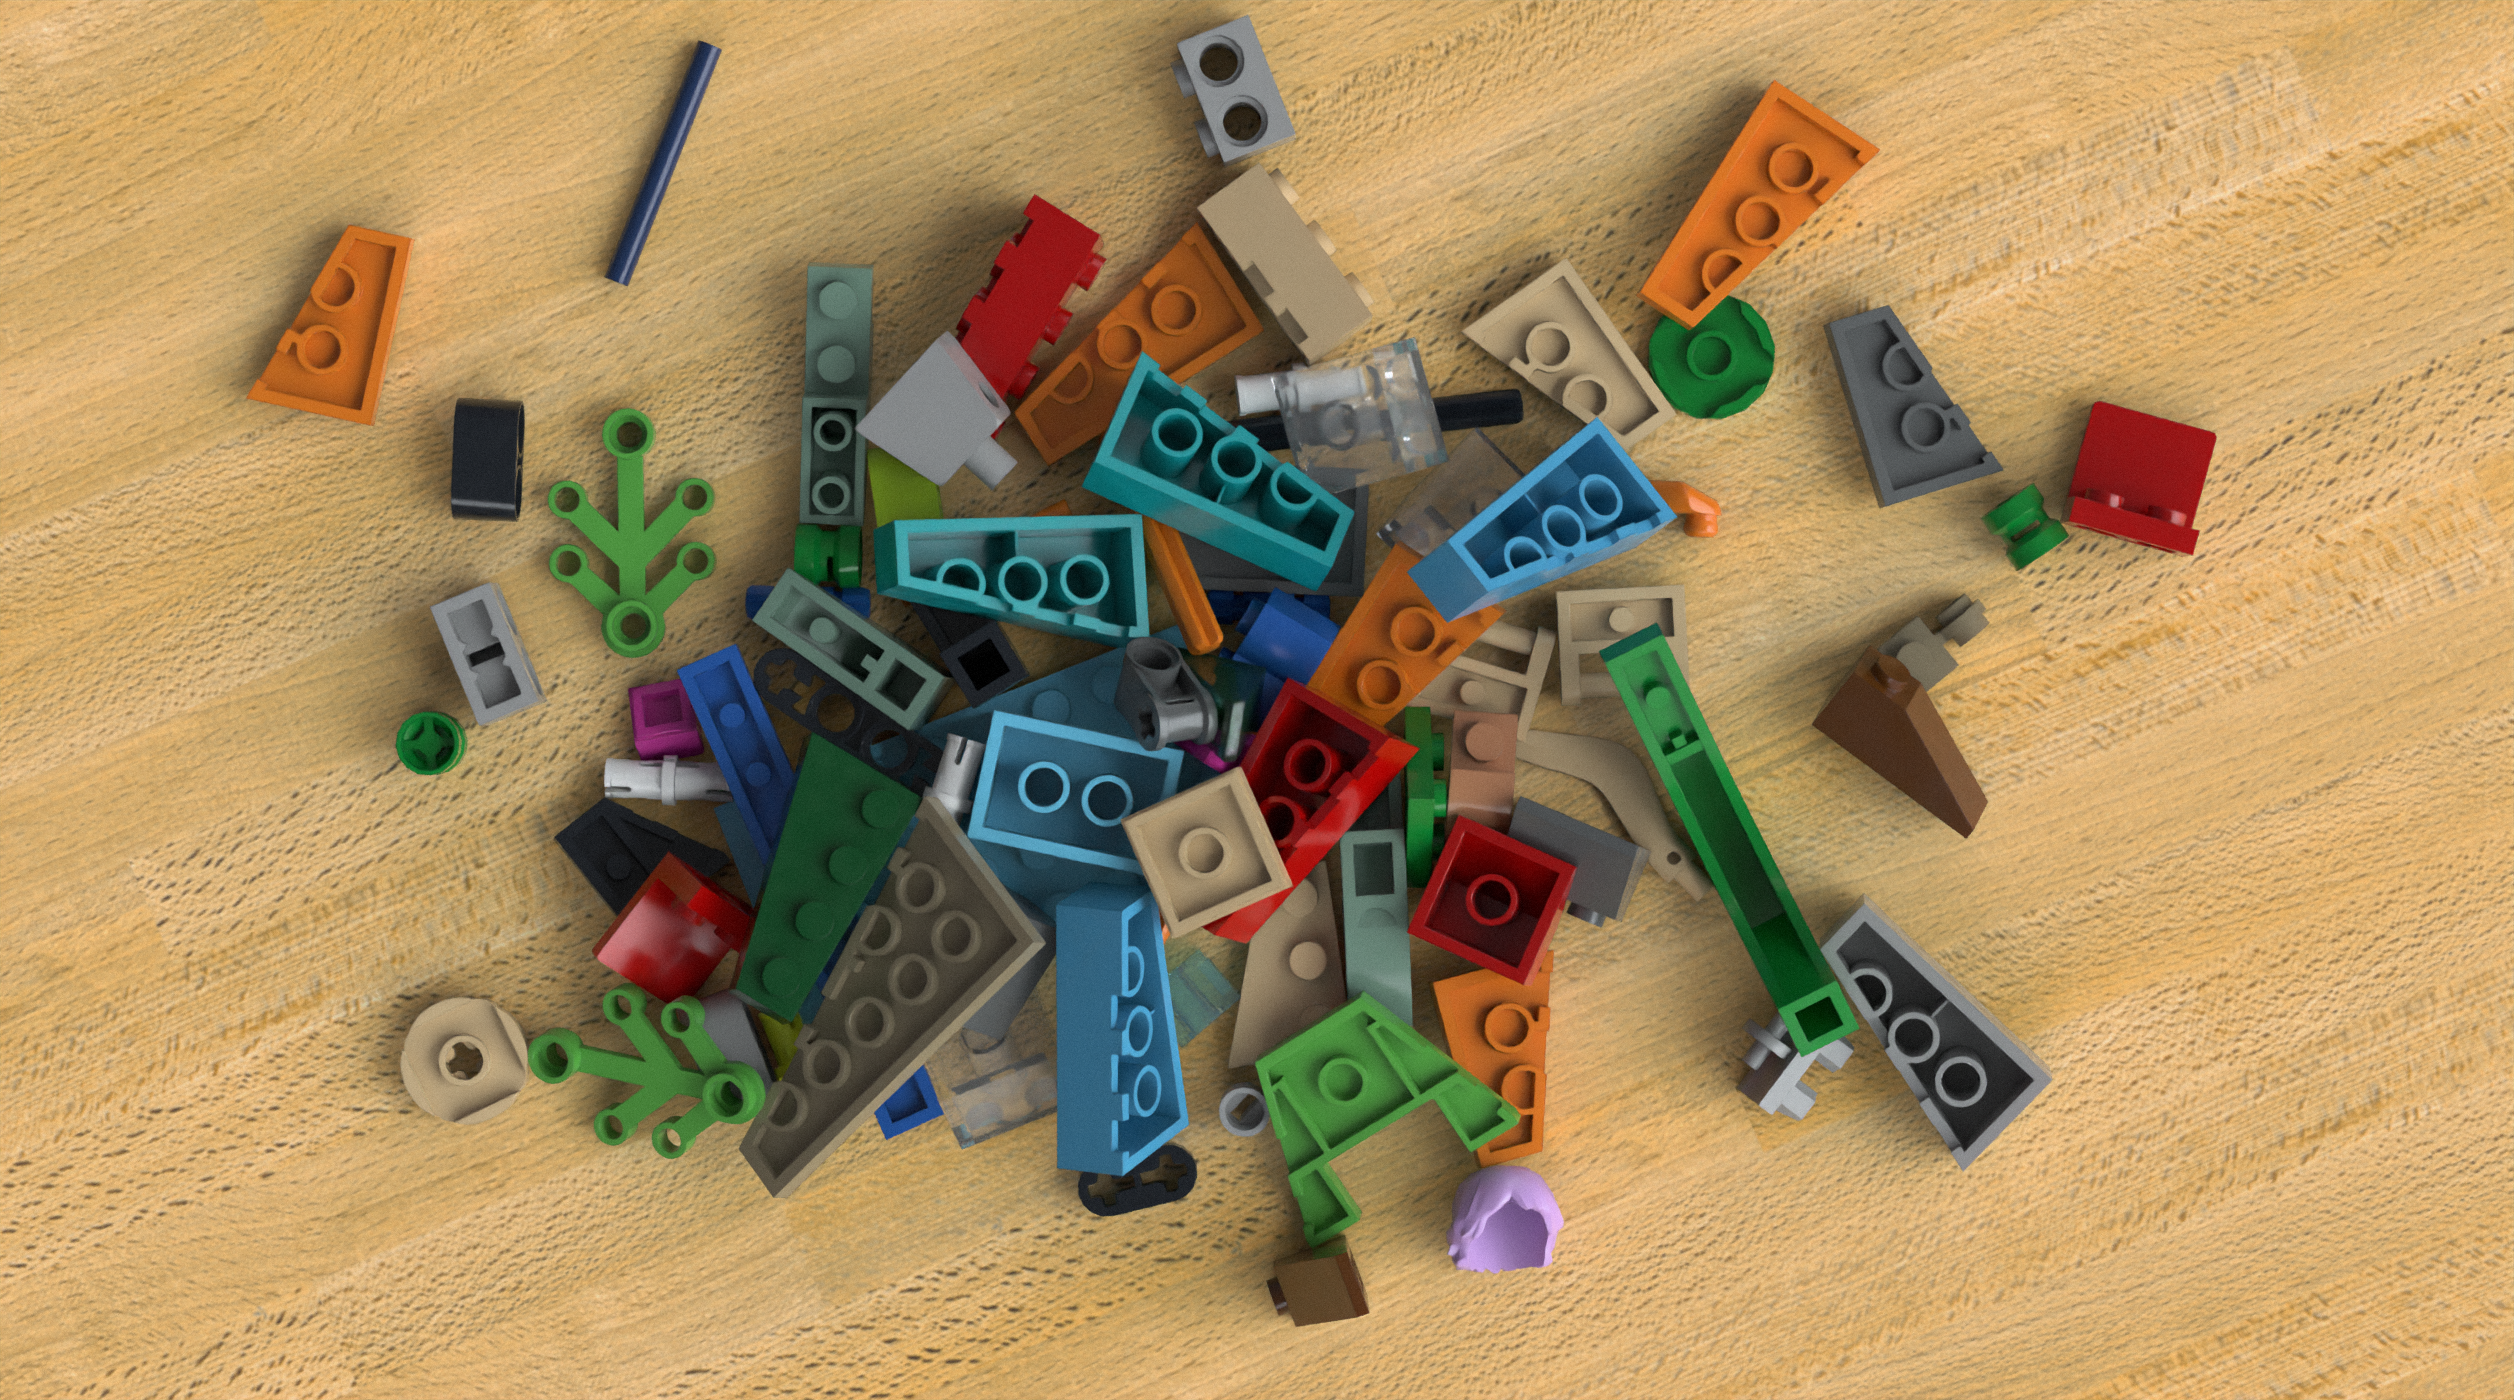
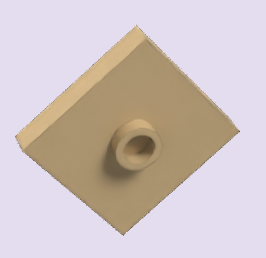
M1236 767L1120 819L1172 939L1293 886L1242 767Z

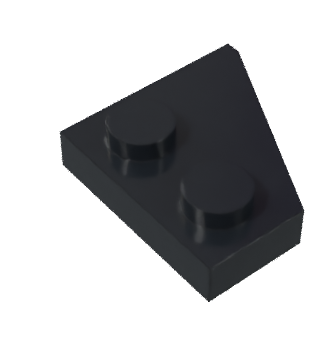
M605 797L554 837V841L616 918L668 851L708 878L730 862L729 857L724 852L716 848L712 849L681 835L678 831L657 821L644 818L634 813L631 809Z

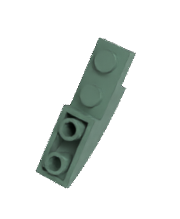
M809 262L799 523L864 525L869 440L862 436L855 427L871 411L874 265Z
M1399 772L1339 839L1347 1000L1364 990L1406 1024L1413 1026L1409 933H1406L1409 928L1405 838Z

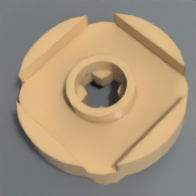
M468 996L449 998L427 1008L416 1018L411 1026L401 1054L400 1068L402 1079L415 1103L431 1115H436L445 1121H452L458 1124L470 1125L481 1123L494 1118L508 1109L525 1087L530 1074L528 1063L529 1043L523 1028L516 1018L493 1000ZM459 1042H464L469 1050L478 1048L482 1054L483 1059L476 1064L478 1074L475 1077L469 1078L464 1070L453 1073L450 1069L448 1061L456 1057L454 1046Z

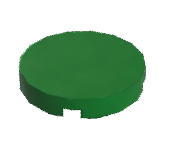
M1729 295L1690 330L1685 329L1666 315H1663L1658 320L1648 343V369L1652 380L1673 409L1695 419L1721 420L1745 411L1764 393L1773 373L1775 344L1766 321L1750 304Z

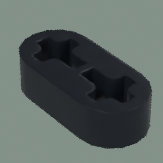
M1165 1143L1124 1176L1110 1175L1112 1179L1133 1175L1135 1186L1117 1191L1116 1203L1105 1204L1102 1195L1091 1196L1089 1186L1098 1181V1173L1082 1172L1078 1182V1195L1082 1204L1091 1213L1102 1217L1116 1216L1174 1202L1185 1197L1193 1189L1197 1179V1163L1193 1154L1184 1146L1176 1143ZM1165 1154H1171L1174 1164L1185 1163L1187 1167V1173L1182 1174L1178 1178V1188L1167 1190L1163 1180L1143 1184L1140 1174L1159 1168V1157Z

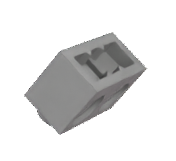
M1249 15L1177 43L1181 59L1170 64L1184 99L1195 94L1197 96L1205 118L1194 122V125L1208 158L1220 154L1226 168L1296 140V133ZM1214 48H1225L1231 51L1238 62L1234 74L1223 81L1209 79L1200 68L1201 59L1204 54ZM1238 107H1248L1254 110L1261 119L1259 132L1253 138L1245 141L1230 137L1224 129V120L1231 110Z
M488 582L430 606L479 726L491 725L547 701L499 583Z

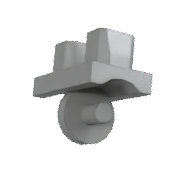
M1778 1012L1765 1029L1749 1018L1742 1029L1753 1036L1756 1041L1741 1060L1752 1068L1738 1085L1737 1089L1769 1114L1773 1115L1775 1111H1778L1800 1121L1814 1105L1817 1093L1799 1079L1814 1060L1818 1061L1832 1073L1841 1069L1854 1052V1046L1844 1036L1801 1057Z

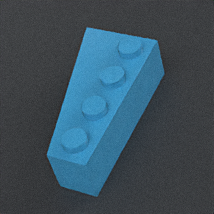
M1596 417L1415 564L1407 573L1448 623L1634 549L1676 519L1677 516L1600 419Z
M1090 881L1056 905L1057 1168L1124 1176L1189 1125L1158 905L1150 887Z

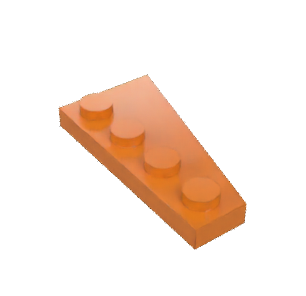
M1197 222L1162 260L1140 280L1138 285L1111 310L1090 335L1014 411L1048 467L1095 439L1107 429L1127 380L1142 351L1161 365L1159 370L1178 385H1181L1265 332Z

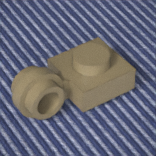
M1964 593L1935 617L1943 626L1935 634L1929 630L1918 616H1915L1876 650L1883 655H1890L1901 661L1909 670L1910 675L1921 682L1927 692L1959 666L1943 645L1953 638L1961 647L1989 624V621L1982 614L1986 608L1979 599L1972 602Z

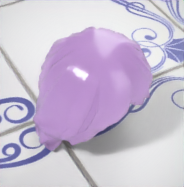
M1496 1165L1471 1173L1459 1185L1452 1203V1224L1446 1232L1447 1243L1450 1246L1447 1255L1452 1256V1262L1456 1266V1270L1483 1272L1485 1269H1488L1495 1274L1501 1269L1503 1271H1513L1528 1267L1542 1268L1553 1262L1551 1252L1555 1247L1558 1231L1564 1226V1220L1552 1191L1541 1175L1523 1166Z

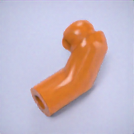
M1648 480L1674 513L1686 515L1683 530L1687 536L1713 538L1717 535V516H1722L1717 500L1685 482Z

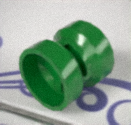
M2034 483L2021 489L1980 518L1991 534L2002 538L2007 546L2005 556L2016 571L2032 563L2069 537L2058 519L2049 518L2043 509L2044 497ZM2036 520L2040 522V524L2033 527L2019 538H2014L2015 534H2017L2018 532H2020Z
M797 523L794 570L817 585L821 581H835L840 588H860L863 564L862 526L841 525L837 530H822L817 524Z
M427 711L412 715L403 722L397 733L396 750L399 759L409 770L421 775H439L452 771L461 763L467 751L468 740L464 727L456 718L444 712Z

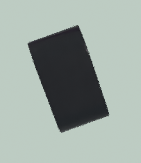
M457 399L454 415L451 511L453 519L518 522L522 503L525 410L523 401Z

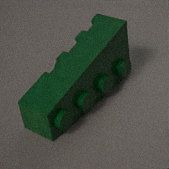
M814 732L803 739L797 759L798 763L790 789L787 792L771 853H769L762 875L763 879L757 900L749 919L728 989L730 994L782 1025L793 1021L923 800L922 797Z

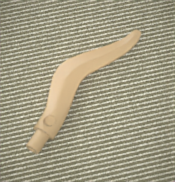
M1536 730L1528 731L1526 741L1517 739L1515 758L1545 769L1586 780L1594 785L1607 799L1635 845L1651 851L1648 862L1667 883L1675 879L1697 902L1714 886L1712 880L1692 861L1697 854L1678 837L1669 824L1646 768L1631 750L1607 739Z

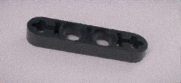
M776 648L766 652L758 660L754 669V684L757 692L768 703L811 732H814L918 796H923L926 786L932 788L927 781L918 775L914 776L911 787L902 782L900 777L915 764L920 747L932 754V757L922 765L937 773L944 752L940 747L915 730H907L793 649ZM788 659L794 661L798 666L795 668L793 675L808 687H811L815 675L826 682L823 687L811 696L805 715L794 708V705L804 697L789 688H783L778 694L769 688L773 678L766 671L772 662L783 666ZM832 694H841L847 697L855 709L852 724L840 732L826 729L818 717L820 703ZM885 730H893L900 733L908 745V753L905 760L894 768H886L879 765L871 754L873 739Z

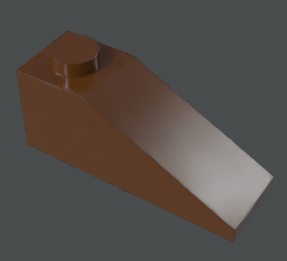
M1869 645L1828 695L1811 725L1967 839L1975 829L1988 803L1987 798L1921 682L1910 675L1909 670L1901 661L1890 655H1883Z
M1346 1235L1319 1244L1313 1249L1308 1248L1274 1261V1269L1277 1276L1266 1280L1278 1315L1282 1316L1291 1313L1296 1327L1358 1318L1370 1313L1368 1295Z

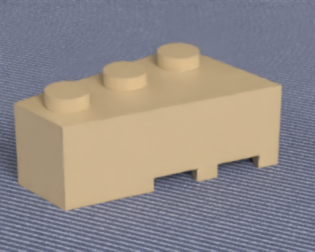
M1259 162L1199 205L1197 211L1310 367L1371 323L1372 313L1368 307L1374 301L1353 272L1344 277L1329 256L1337 250L1317 221L1313 220L1306 226L1291 206L1300 198L1282 172L1276 168L1268 174Z

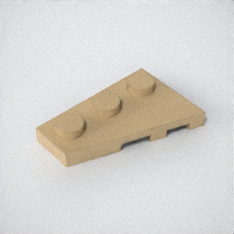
M1567 258L1461 331L1463 335L1585 425L1598 417L1624 451L1677 415Z
M1326 860L1319 861L1250 939L1228 1069L1255 1065L1259 1054L1347 1001Z

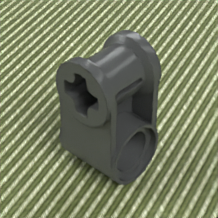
M1139 637L1130 641L1126 647L1113 702L1116 709L1125 717L1136 733L1140 745L1146 751L1152 752L1161 750L1165 747L1166 743L1191 740L1197 745L1212 742L1217 733L1218 725L1214 699L1211 693L1201 685L1180 651L1173 644L1155 637Z

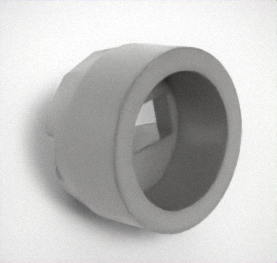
M1251 1082L1236 1083L1229 1087L1222 1095L1219 1105V1117L1223 1126L1230 1133L1241 1137L1253 1136L1262 1131L1267 1125L1270 1114L1263 1090L1258 1085ZM1248 1094L1255 1096L1256 1099L1247 1107L1239 1119L1231 1114Z

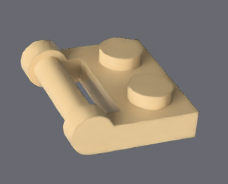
M1684 584L1555 592L1561 706L1581 705V699L1621 697L1609 672L1580 673L1579 654L1599 653L1600 650L1656 622L1690 689Z
M1497 620L1476 641L1530 656L1525 674L1464 656H1458L1406 706L1430 707L1431 714L1453 720L1454 710L1518 715L1517 739L1526 741L1558 631L1539 626L1537 632Z

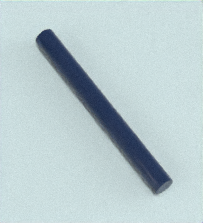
M698 40L604 276L605 278L624 286H629L722 49Z

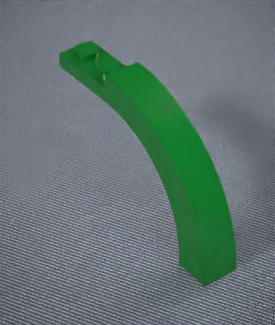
M1657 622L1600 650L1599 653L1641 736L1648 754L1801 1057L1860 1029L1836 978L1807 926L1720 753Z

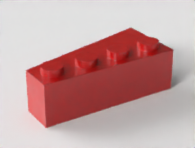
M1035 194L1023 212L1024 215L1029 217L1027 223L1020 233L1016 231L1010 240L1008 239L993 262L994 266L989 274L992 276L991 281L986 288L982 286L973 296L956 327L958 334L955 339L1004 403H1006L1010 395L1018 400H1021L1040 369L1031 363L1032 359L1044 341L1053 346L1057 343L1074 314L1065 308L1078 286L1088 292L1107 262L1105 257L1098 254L1104 245L1100 234ZM1005 421L992 433L991 437L995 441L1006 424Z
M1287 678L1239 767H1242L1293 886L1206 924L1202 928L1213 935L1246 944L1420 748L1323 691Z

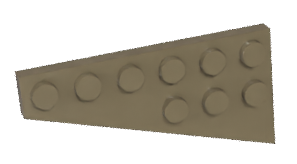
M924 796L914 815L919 819L905 847H897L887 866V869L891 871L888 880L875 904L866 906L821 991V994L826 997L813 1022L803 1025L793 1044L798 1048L782 1080L773 1082L765 1097L762 1109L755 1116L739 1147L740 1152L773 1198H788L1046 944L937 797Z

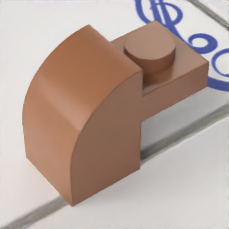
M1454 710L1450 769L1446 794V817L1444 822L1445 844L1458 815L1508 835L1513 809L1518 715Z

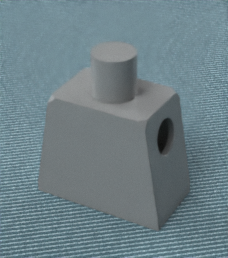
M948 331L933 342L855 427L862 436L939 486H943L965 465L989 489L993 490L1018 463L991 437L992 433L1011 414L1009 408L959 342Z

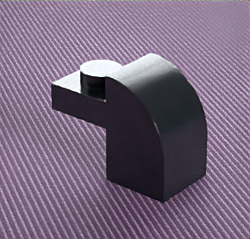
M910 602L939 648L941 658L973 709H977L1030 676L1028 669L1000 622Z

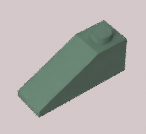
M791 568L786 569L752 620L907 730H921L929 722L956 682L949 671L912 645Z

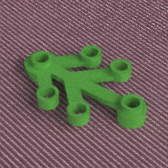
M626 408L612 413L605 421L602 430L605 447L617 457L618 530L588 502V494L580 484L567 480L555 484L548 494L550 510L560 518L569 519L619 567L620 595L589 568L590 562L587 553L576 545L565 544L557 547L550 556L549 568L556 579L571 583L603 614L601 631L606 644L621 656L639 658L652 653L661 644L666 630L663 615L665 611L695 580L708 578L716 568L717 559L711 547L701 542L688 543L678 552L677 566L646 594V566L693 517L704 516L711 511L715 504V492L712 486L702 479L690 478L683 481L676 490L675 500L645 530L644 456L653 448L656 431L653 422L646 414L635 409ZM627 423H636L642 431L641 441L634 447H625L619 439L620 429ZM693 485L701 486L707 494L705 505L697 510H691L684 502L685 491ZM565 488H573L579 494V505L571 512H563L557 505V496ZM693 549H701L708 557L706 569L697 574L691 573L685 565L686 555ZM567 551L576 553L581 562L579 571L572 576L562 574L558 568L560 556ZM636 613L643 617L646 628L640 637L632 639L624 633L623 621L628 615Z
M622 983L609 991L603 999L602 1007L607 1019L613 1024L620 1025L642 1057L584 1045L576 1033L560 1027L552 1028L537 1037L528 1049V1063L532 1072L546 1083H561L579 1071L645 1086L625 1102L613 1103L596 1115L594 1120L595 1133L607 1145L616 1146L635 1134L640 1121L677 1094L702 1099L683 1117L671 1116L654 1128L652 1132L653 1147L657 1153L668 1159L678 1158L690 1150L695 1143L696 1136L716 1121L729 1124H743L750 1121L760 1112L765 1102V1087L760 1075L755 1069L744 1062L729 1061L725 1058L703 1028L705 1021L704 1008L692 996H680L667 1004L661 1012V1024L670 1036L682 1040L702 1071L682 1066L644 1014L647 1008L646 996L640 987L632 983ZM619 995L629 1000L631 1013H627L620 1008L618 1003ZM677 1008L684 1010L688 1014L690 1019L689 1026L680 1023L676 1016ZM556 1043L565 1050L568 1060H564L558 1055ZM730 1081L740 1089L743 1099H739L732 1094ZM610 1115L620 1120L623 1127L622 1133L615 1131L611 1127L609 1122ZM667 1129H673L678 1133L681 1140L680 1146L674 1145L668 1139Z

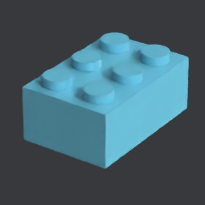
M994 710L967 837L1144 875L1120 819L1176 795L1185 750L1165 746L1159 751H1146L1139 741L1135 739Z

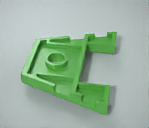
M1364 990L1259 1054L1255 1061L1276 1138L1280 1139L1289 1169L1288 1179L1294 1198L1297 1197L1303 1217V1230L1306 1241L1312 1249L1359 1221L1362 1214L1352 1196L1328 1162L1431 1099L1435 1100L1470 1153L1517 1125L1521 1117L1514 1106Z

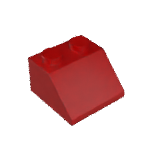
M1458 815L1406 933L1517 983L1532 986L1557 930L1578 867L1469 818Z

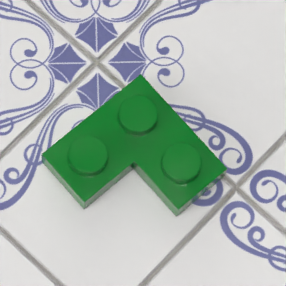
M1405 707L1404 740L1420 748L1404 766V838L1407 888H1426L1432 876V862H1438L1445 846L1444 823H1434V817H1446V779H1434L1433 771H1444V734L1431 732L1430 707Z

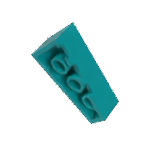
M1142 351L1127 380L1081 487L1313 591H1317L1333 566L1355 512L1287 461L1283 464L1257 444L1259 439L1242 426L1238 425L1235 428L1205 405L1207 402L1205 398L1188 385L1184 388L1179 386L1159 370L1161 366L1159 363Z
M1142 514L894 520L873 530L877 594L1115 648H1126L1127 644L1133 639L1150 637Z

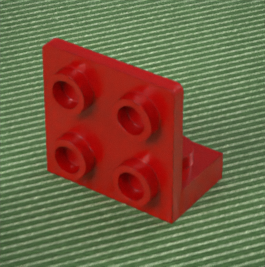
M2094 402L2090 410L2062 511L2061 524L2181 557L2192 556L2200 530L2193 529L2192 526L2217 440L2216 434L2110 403Z
M668 851L593 947L592 954L609 968L666 1004H669L680 996L687 995L693 997L731 948L738 953L740 952L749 919L754 909L753 906Z

